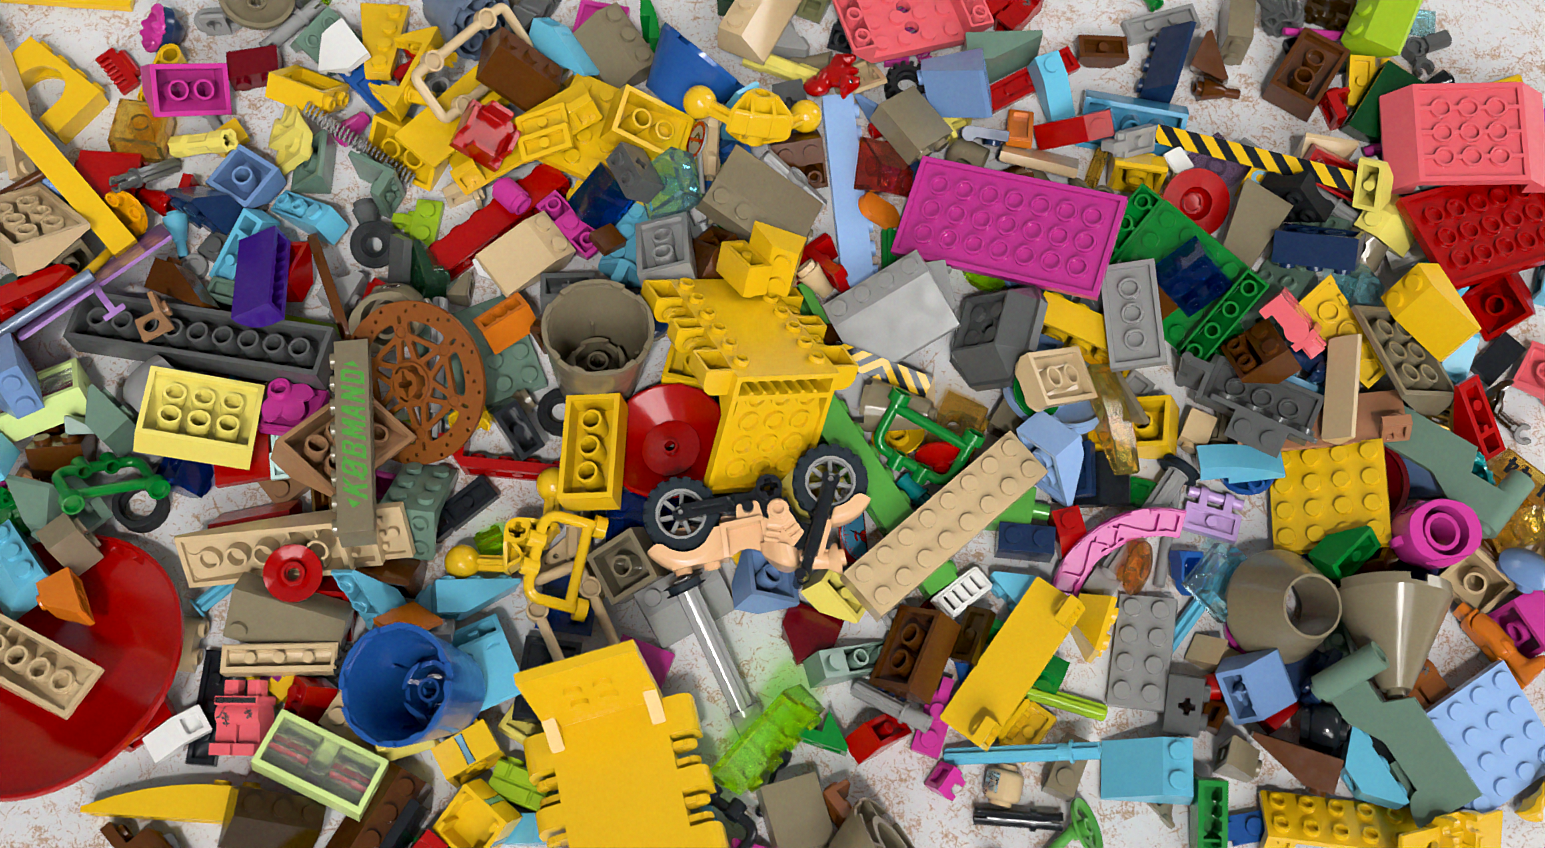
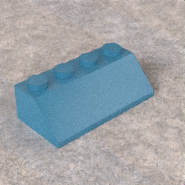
M1088 89L1085 90L1080 113L1081 115L1110 108L1115 133L1148 123L1157 125L1156 132L1158 124L1186 130L1189 118L1187 106ZM1114 136L1078 143L1075 146L1101 151L1102 140L1107 138L1114 139ZM1155 143L1154 151L1148 153L1163 157L1165 153L1175 148Z

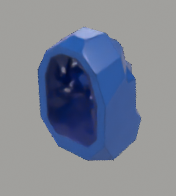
M1170 550L1168 559L1171 563V578L1175 581L1176 589L1181 595L1193 596L1202 589L1205 582L1203 551Z

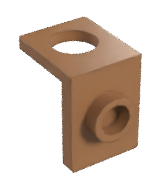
M153 291L147 292L154 311L135 320L144 343L175 329L170 318L173 315L170 306L166 300L160 301ZM153 319L159 321V326L155 331H145V325L148 321Z

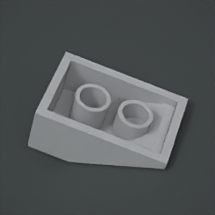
M687 212L635 224L637 276L641 287L643 280L680 279L684 277L698 279Z

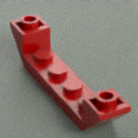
M439 433L438 438L443 436L445 433ZM469 440L461 449L451 455L465 475L473 476L482 475L484 477L536 481L539 474L545 469L551 467L560 468V461L547 464L537 459L514 461V458L508 456H499L498 459L487 458L486 455L477 453L469 456L471 445Z

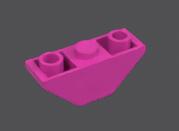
M556 190L536 205L538 212L545 211L575 248L576 252L574 255L588 260L599 251L588 239L589 233L595 229Z

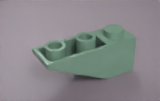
M885 641L817 651L802 661L810 689L835 685L871 675Z

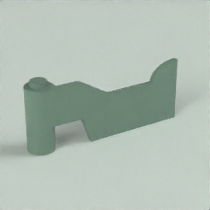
M1404 406L1405 414H1411L1413 421L1410 440L1384 442V446L1429 471L1446 499L1462 502L1471 507L1476 513L1482 528V538H1496L1535 488L1533 480L1518 470H1510L1497 487L1471 473L1478 450L1477 446Z
M1372 641L1312 676L1310 688L1317 699H1323L1326 702L1332 701L1347 723L1386 744L1416 788L1411 797L1410 809L1412 817L1420 829L1426 824L1431 823L1436 816L1448 814L1481 797L1483 794L1415 696L1384 702L1381 700L1368 679L1389 668L1390 663L1381 647Z

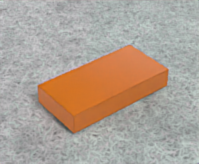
M1008 110L1006 131H1010L1005 146L1031 149L1034 112Z

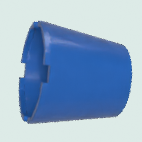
M394 622V624L380 628L376 627L364 634L353 645L346 656L341 668L338 689H341L343 707L341 710L350 728L366 742L387 748L409 746L452 736L469 727L477 718L485 698V681L482 671L470 655L422 627L402 622Z

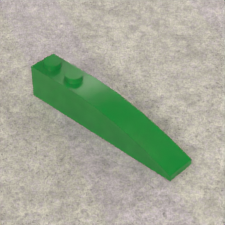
M1193 776V799L1190 804V848H1228L1229 781L1220 777Z

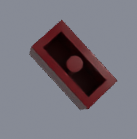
M277 45L226 52L228 79L235 91H249L254 88L266 87L269 72L284 68L283 57Z

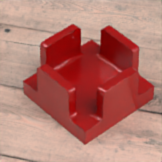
M472 99L464 111L449 146L467 157L473 158L474 161L492 172H496L503 159L512 153L521 134L517 130V125L510 122L514 112L494 100L483 105Z

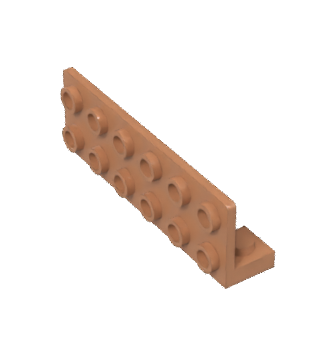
M1397 390L1358 393L1355 438L1341 445H1336L1321 439L1323 402L1312 428V431H1315L1313 437L1318 439L1317 444L1315 445L1307 441L1305 446L1286 439L1281 451L1335 447L1358 443L1361 440L1383 438V442L1410 440L1412 416L1411 414H1405L1403 399ZM1235 440V443H1236V444H1238V445H1245V444H1243V443L1238 442V441Z

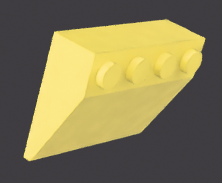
M151 365L135 428L133 452L250 470L265 385Z

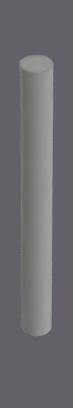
M1181 490L1169 507L1178 508ZM1162 536L1153 584L1155 587H1165L1169 565L1168 558L1173 537Z

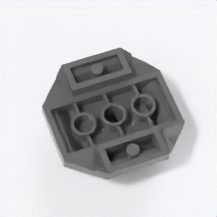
M1024 285L965 299L959 321L961 326L957 328L950 363L971 389L978 392L1013 387L1016 377L1015 365L1019 361V357L1026 353L1036 352L1048 307V302L1042 294L1041 288L1036 285Z

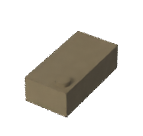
M244 571L232 589L223 636L248 644L338 642L340 650L344 652L354 608L350 602L316 592L300 602L279 600L267 590L262 576Z

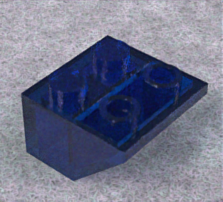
M1194 236L1155 265L1159 286L1188 317L1194 315L1234 285L1209 249L1197 236Z

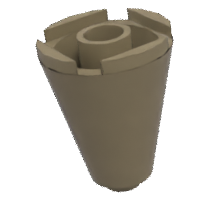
M869 378L868 380L871 385H865L859 408V415H864V423L859 422V425L865 432H875L891 402L887 396L894 385L879 379ZM910 393L912 399L907 407L936 422L938 409L934 408L933 402ZM897 414L888 431L923 428Z

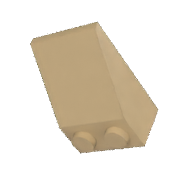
M542 211L525 219L477 253L475 259L505 297L508 298L517 291L520 292L539 282L541 273H556L566 268L576 250L547 213Z

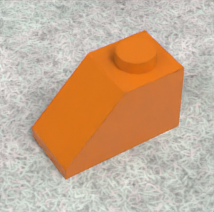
M69 567L36 582L39 593L36 595V600L42 610H49L59 619L89 626L95 623L82 580Z

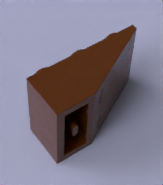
M711 225L692 241L698 279H724L716 271L721 243L739 240L735 233Z

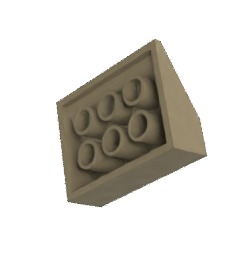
M736 144L695 209L727 231L735 233L739 239L746 240L749 243L755 220L807 237L823 203Z
M1354 305L1351 307L1399 395L1411 408L1420 415H1439L1454 402V384L1441 362L1432 356L1393 318L1387 307Z

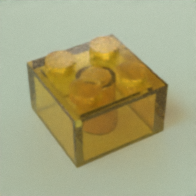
M120 98L107 139L111 152L139 153L149 163L167 160L169 156V146L167 143L169 138L175 134L177 120L176 117H153L146 101Z

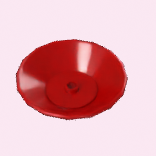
M683 383L656 384L634 394L626 402L628 405L623 486L632 493L648 498V494L657 487V484L662 481H668L672 477H691V479L699 480L703 483L721 418L720 405L703 390ZM675 445L673 450L667 451L669 446Z

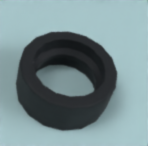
M140 489L114 494L111 508L113 515L119 523L132 532L148 533L159 528L166 521L170 512V500L167 495L162 499L156 500V506L148 517L135 521L127 516L126 506L135 494L146 490Z

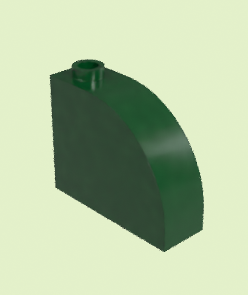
M1386 61L1379 66L1340 130L1359 141L1380 143L1379 96L1411 84L1426 83L1392 61Z

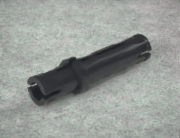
M974 806V815H986V817L973 816V825L1028 828L1029 832H1036V829L1063 831L1062 823L1051 822L1064 821L1063 812H1037L1036 808H1030V811Z

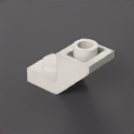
M198 704L171 717L142 738V741L156 765L183 752L184 745L211 733L212 728Z

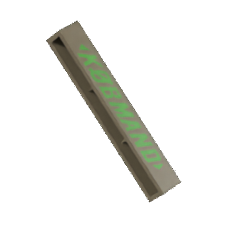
M368 339L334 342V353H329L330 368L334 370V375L329 378L331 392H335V398L330 399L332 416L335 415V422H330L331 437L335 439V446H331L332 463H336V470H331L332 486L336 487V494L331 496L333 512H337V519L332 520L333 537L339 538L342 548L378 544L372 354Z

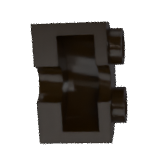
M1306 0L1304 5V21L1308 24H1315L1316 26L1326 28V30L1341 31V27L1348 25L1357 0Z

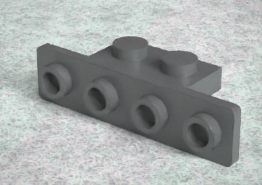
M1220 391L1218 395L1212 393L1210 399L1235 409L1224 433L1229 438L1275 458L1278 457L1289 433L1315 445L1317 444L1318 439L1313 437L1315 431L1301 425L1296 430L1287 426L1289 420L1275 414L1268 418L1260 414L1261 408L1246 402L1244 407L1234 403L1236 397Z

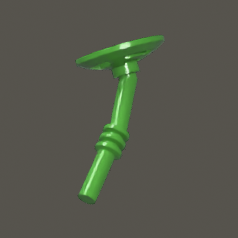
M1073 799L1071 802L1072 823L1068 825V828L1048 848H1065L1073 839L1075 841L1079 840L1084 848H1103L1101 831L1092 810L1083 799ZM1078 810L1083 814L1085 818H1082L1078 814Z

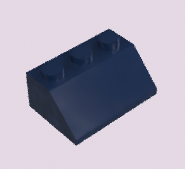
M1188 21L1162 27L1159 36H1153L1149 51L1153 52L1152 58H1146L1142 72H1146L1145 79L1140 78L1136 93L1140 94V99L1170 104L1178 85L1197 22Z
M1284 223L1275 230L1271 262L1279 263L1281 268H1295V265L1306 266L1308 271L1320 272L1323 271V268L1334 269L1336 274L1349 275L1351 271H1356L1359 267L1367 231Z

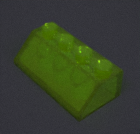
M802 684L784 689L712 767L711 771L714 781L739 796L748 791L753 794L764 783L762 777L768 770L771 773L774 772L783 763L784 760L781 756L787 750L792 752L803 741L800 736L806 729L812 731L821 722L822 718L819 715L825 708Z

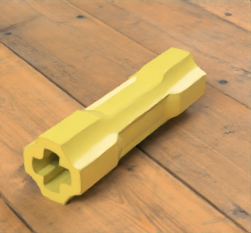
M774 54L769 55L764 65L745 58L742 61V66L757 72H765L786 81L802 78L803 84L806 79L813 75H818L820 69L803 63H796Z
M228 128L207 133L172 136L169 138L167 145L169 146V153L174 158H182L197 154L236 150L238 141L235 131Z

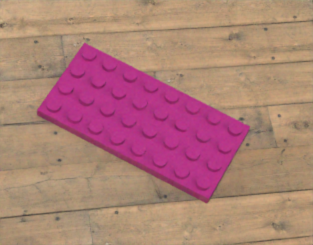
M922 156L891 248V253L894 256L904 257L917 249L925 262L945 259L946 265L951 266L952 269L1024 285H1036L1041 289L1098 301L1126 211L1128 197Z

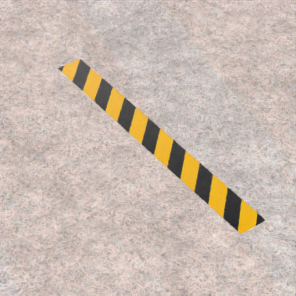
M1158 124L1155 143L1174 148L1181 147L1183 150L1288 176L1302 171H1310L1316 183L1352 192L1355 190L1357 176L1355 171Z

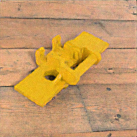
M1464 809L1436 816L1431 823L1426 824V828L1399 834L1398 848H1427L1430 842V848H1501L1503 810L1497 809L1480 813Z

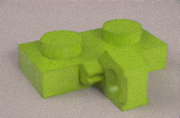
M417 199L415 211H408V214L393 213L391 223L394 229L404 230V233L409 235V239L413 241L412 250L425 252L431 243L438 240L445 208L444 203Z

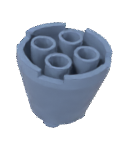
M421 0L423 2V15L431 27L437 26L445 43L449 42L473 23L474 14L483 8H491L497 3H504L510 7L508 0ZM502 13L497 16V23L493 28L478 31L453 52H456L462 58L478 61L483 41L502 26L505 28L506 19Z

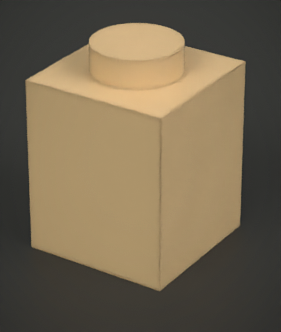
M1191 408L1178 435L1177 446H1180L1186 453L1196 454V446L1208 444L1218 418Z

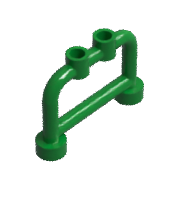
M896 386L892 387L887 396L891 402L874 434V444L877 450L883 456L889 458L886 465L899 472L903 467L912 471L913 473L910 478L920 485H925L927 480L937 485H947L961 473L975 447L981 448L986 439L985 435L970 427H966L962 436H959L910 409L907 406L912 399V395ZM897 414L960 449L946 474H938L928 465L909 458L903 451L893 449L886 444L885 435Z
M112 452L101 454L99 461L88 462L83 456L75 457L70 465L55 470L51 476L52 483L60 495L58 497V505L68 515L79 513L85 506L84 499L145 489L152 499L159 500L166 497L171 489L166 478L162 475H156L144 459L133 456L117 458ZM125 467L137 468L144 477L79 489H70L64 478L70 476L85 479L92 473L101 471L114 474L120 468Z

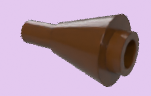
M1200 76L1198 80H1195L1192 86V95L1195 96L1196 101L1222 98L1238 100L1241 94L1239 89L1227 88L1204 76Z

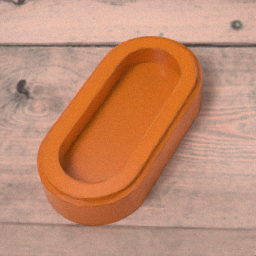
M868 192L859 197L858 206L865 218L885 230L887 228L894 229L900 225V215L892 204L873 192Z

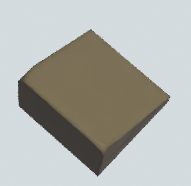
M466 271L448 291L447 297L450 304L469 307L472 304L475 282L470 272Z

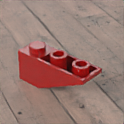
M295 675L292 685L287 691L284 710L320 727L321 724L318 722L336 697L338 688L326 678Z

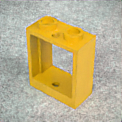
M292 65L269 72L265 97L290 107L296 104L301 111L304 110L305 105L310 101L306 112L315 104L310 114L312 115L316 108L319 107V111L315 116L317 117L322 110H324L322 116H325L326 113L331 114L345 109L349 102V84L302 66Z

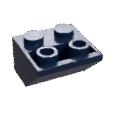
M204 186L169 188L164 192L171 199L170 204L182 213L185 212L190 216L188 221L198 229L204 227L212 234L218 232L227 235L234 227L243 210L229 194Z

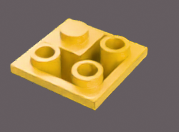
M1080 593L1077 598L1081 600L1086 609L1070 633L1085 662L1092 663L1096 656L1101 657L1103 651H1106L1111 635L1107 634V631L1110 630L1112 624L1114 625L1119 608L1115 607L1117 598L1114 596Z

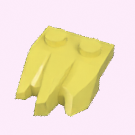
M296 104L293 107L285 105L282 118L274 120L268 144L269 148L277 151L275 166L280 169L283 176L291 170H295L302 162L309 160L313 153V147L311 146L313 139L312 131Z

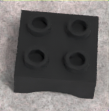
M1302 171L1289 176H1282L1276 172H1267L1260 184L1293 205L1284 221L1286 223H1326L1335 208L1331 200L1321 195L1316 186L1315 178L1310 171Z

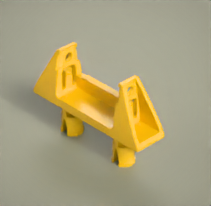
M437 26L411 31L394 37L398 49H405L416 55L399 86L381 84L380 86L371 82L368 83L375 98L399 122L403 121L412 103L428 106L413 85L411 74L420 65V59L424 53L431 50L437 51L444 45ZM452 52L444 59V66L454 68L452 62H457L458 56L456 52ZM428 72L424 76H422L423 81L428 75Z

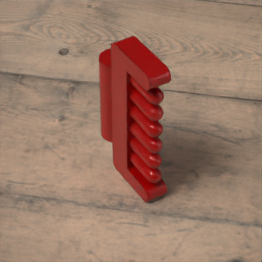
M110 48L95 59L100 67L104 68V72L107 73L110 80L114 81V85H117V89H119L122 95H127L141 85V82L137 79L141 75L140 67L125 49L117 53L114 48Z

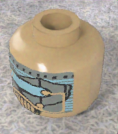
M1000 763L999 768L992 767L988 769L983 793L989 798V803L1011 808L1012 804L1020 801L1024 777L1016 773L1017 766Z

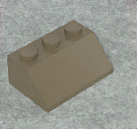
M617 2L596 11L573 32V35L600 71L597 76L602 82L621 89L626 84L633 87L647 80L654 52Z

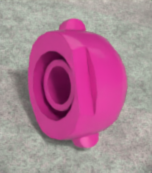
M1434 499L1426 502L1420 500L1406 507L1394 517L1391 524L1392 540L1388 542L1390 549L1393 548L1397 557L1406 564L1424 570L1440 569L1454 565L1467 556L1472 555L1481 544L1482 528L1476 513L1471 507L1462 502L1449 499Z

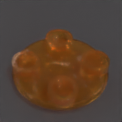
M1133 540L1131 542L1125 565L1122 564L1117 572V579L1123 582L1124 590L1130 596L1137 595L1143 589L1151 574L1153 550L1151 544L1147 541Z

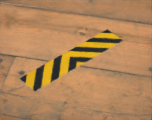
M836 340L834 346H844L859 365L858 372L923 397L926 396L933 377Z

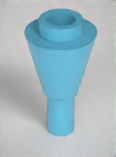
M173 210L167 212V216L163 217L162 221L168 232L173 236L172 240L176 244L178 258L182 259L189 255L186 243L189 216L186 213Z

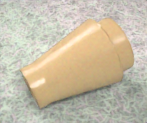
M809 259L798 268V280L817 293L822 299L826 298L834 290L818 262Z

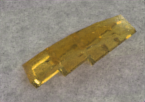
M1110 363L1090 364L1087 370L1098 396L1090 400L1099 420V424L1095 427V432L1114 475L1137 474L1140 471L1136 439L1129 409L1116 372H1111Z

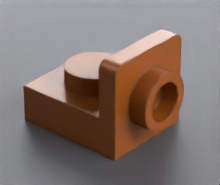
M847 779L839 783L833 782L823 791L830 820L838 830L852 808L846 799L850 788V782Z

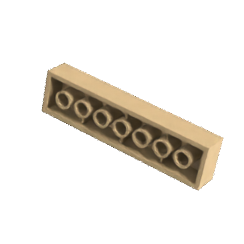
M1010 430L843 572L840 581L874 620L879 622L1037 485L1048 473V470Z

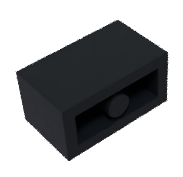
M510 397L488 411L489 416L517 458L523 461L545 446V443L516 399Z

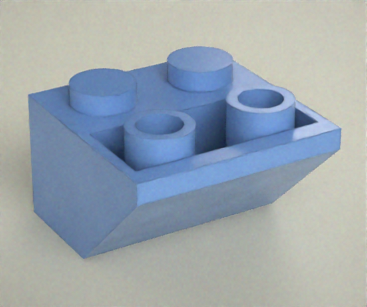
M1278 648L1222 658L1215 672L1235 725L1262 721L1297 702V696Z

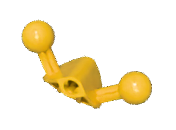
M703 85L691 87L683 98V107L689 116L695 119H705L711 116L727 124L726 132L734 139L755 147L785 141L790 137L793 129L801 133L813 132L822 121L821 109L815 102L800 100L789 111L779 95L762 88H753L746 91L732 109L718 103L714 92Z
M557 467L545 469L536 480V490L544 500L543 515L553 510L560 511V503L557 500L559 468ZM515 517L506 523L503 538V556L479 555L473 547L465 544L452 547L444 559L447 573L456 579H467L470 576H475L478 571L504 572L506 575L511 576L512 573L519 570L522 557L529 558L531 547L525 545L529 529L536 530L539 519ZM559 522L549 524L547 540L542 552L547 550L555 537L561 533Z

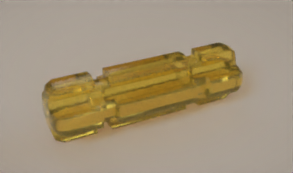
M1101 147L1096 148L1084 180L1091 189L1097 187L1109 152L1101 151Z

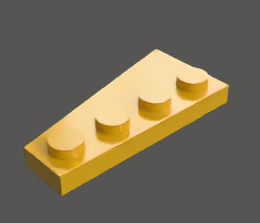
M360 3L362 42L371 55V58L364 62L365 77L370 80L391 81L400 52L394 37L405 33L411 14L409 5Z
M1330 274L1299 303L1309 313L1313 323L1317 321L1322 326L1319 334L1327 342V345L1324 346L1327 351L1328 341L1331 338L1353 334L1362 335L1359 383L1368 390L1387 372L1348 305L1347 299L1341 293L1335 283L1336 281Z

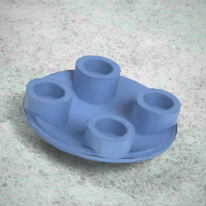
M1518 547L1505 549L1500 554L1496 563L1497 570L1516 583V588L1520 592L1531 594L1534 590H1545V558L1534 551Z

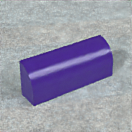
M275 225L239 240L231 319L244 326L265 327L285 319L291 241Z

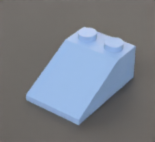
M1044 411L1036 412L1016 429L1018 439L1048 470V473L1036 486L1064 507H1071L1084 457L1082 437L1074 428L1069 429L1063 425L1055 415H1049Z

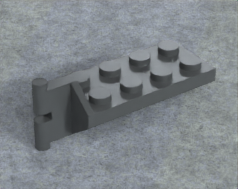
M1184 352L1175 379V384L1178 387L1185 386L1197 391L1194 399L1195 403L1232 417L1235 409L1210 399L1212 393L1218 395L1222 391L1236 397L1234 400L1236 404L1244 407L1246 402L1261 408L1260 414L1268 418L1275 414L1289 420L1287 426L1296 430L1299 425L1312 430L1324 402L1323 395L1285 380L1279 384L1242 383L1228 359L1216 353L1209 363L1194 357L1191 352ZM1290 433L1286 438L1303 446L1307 442Z

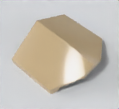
M864 59L853 63V66L859 69V73L853 76L860 77V86L852 92L853 94L888 83L887 78L874 63ZM834 88L836 94H840V89Z

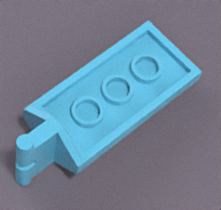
M685 195V197H684V199H683V201H682V203H681L679 209L683 207L684 202H685L686 195ZM627 200L615 226L627 240L626 246L605 257L602 255L598 264V270L610 278L611 281L624 284L626 289L641 287L637 276L635 224L657 219L665 215Z

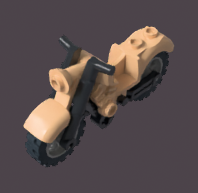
M821 444L817 448L809 449L797 462L793 472L792 488L794 498L799 503L800 508L811 516L810 525L802 523L796 517L787 496L783 498L781 495L782 483L780 479L773 474L762 475L757 480L755 488L748 493L731 494L715 498L712 491L699 480L695 481L691 477L685 476L683 478H669L668 481H662L657 484V487L650 491L648 499L644 503V525L651 540L655 543L648 550L647 554L660 566L673 571L677 578L692 575L693 570L704 568V571L719 569L722 563H730V558L733 555L746 549L762 552L763 557L781 572L791 573L795 571L796 578L793 581L795 589H801L809 582L812 569H830L833 572L843 574L842 567L847 566L844 550H838L836 543L831 545L830 549H825L831 528L841 527L853 522L869 505L871 499L866 496L868 488L867 469L863 466L862 460L858 455L853 454L852 450L847 447H839V444ZM828 463V471L822 473L816 469L817 466ZM832 463L838 464L844 469L835 475L832 473ZM813 472L822 481L809 484V477ZM848 472L851 484L839 482L840 478ZM770 486L773 495L768 496L767 492L764 491V487ZM838 487L850 490L842 500L837 492ZM820 488L818 499L813 495L811 489ZM679 495V506L675 508L667 500ZM684 495L689 496L696 501L684 503ZM663 505L672 511V515L660 517ZM673 520L674 526L672 530L667 531L663 527L662 522ZM701 523L698 528H695V527H693V526H689V525Z

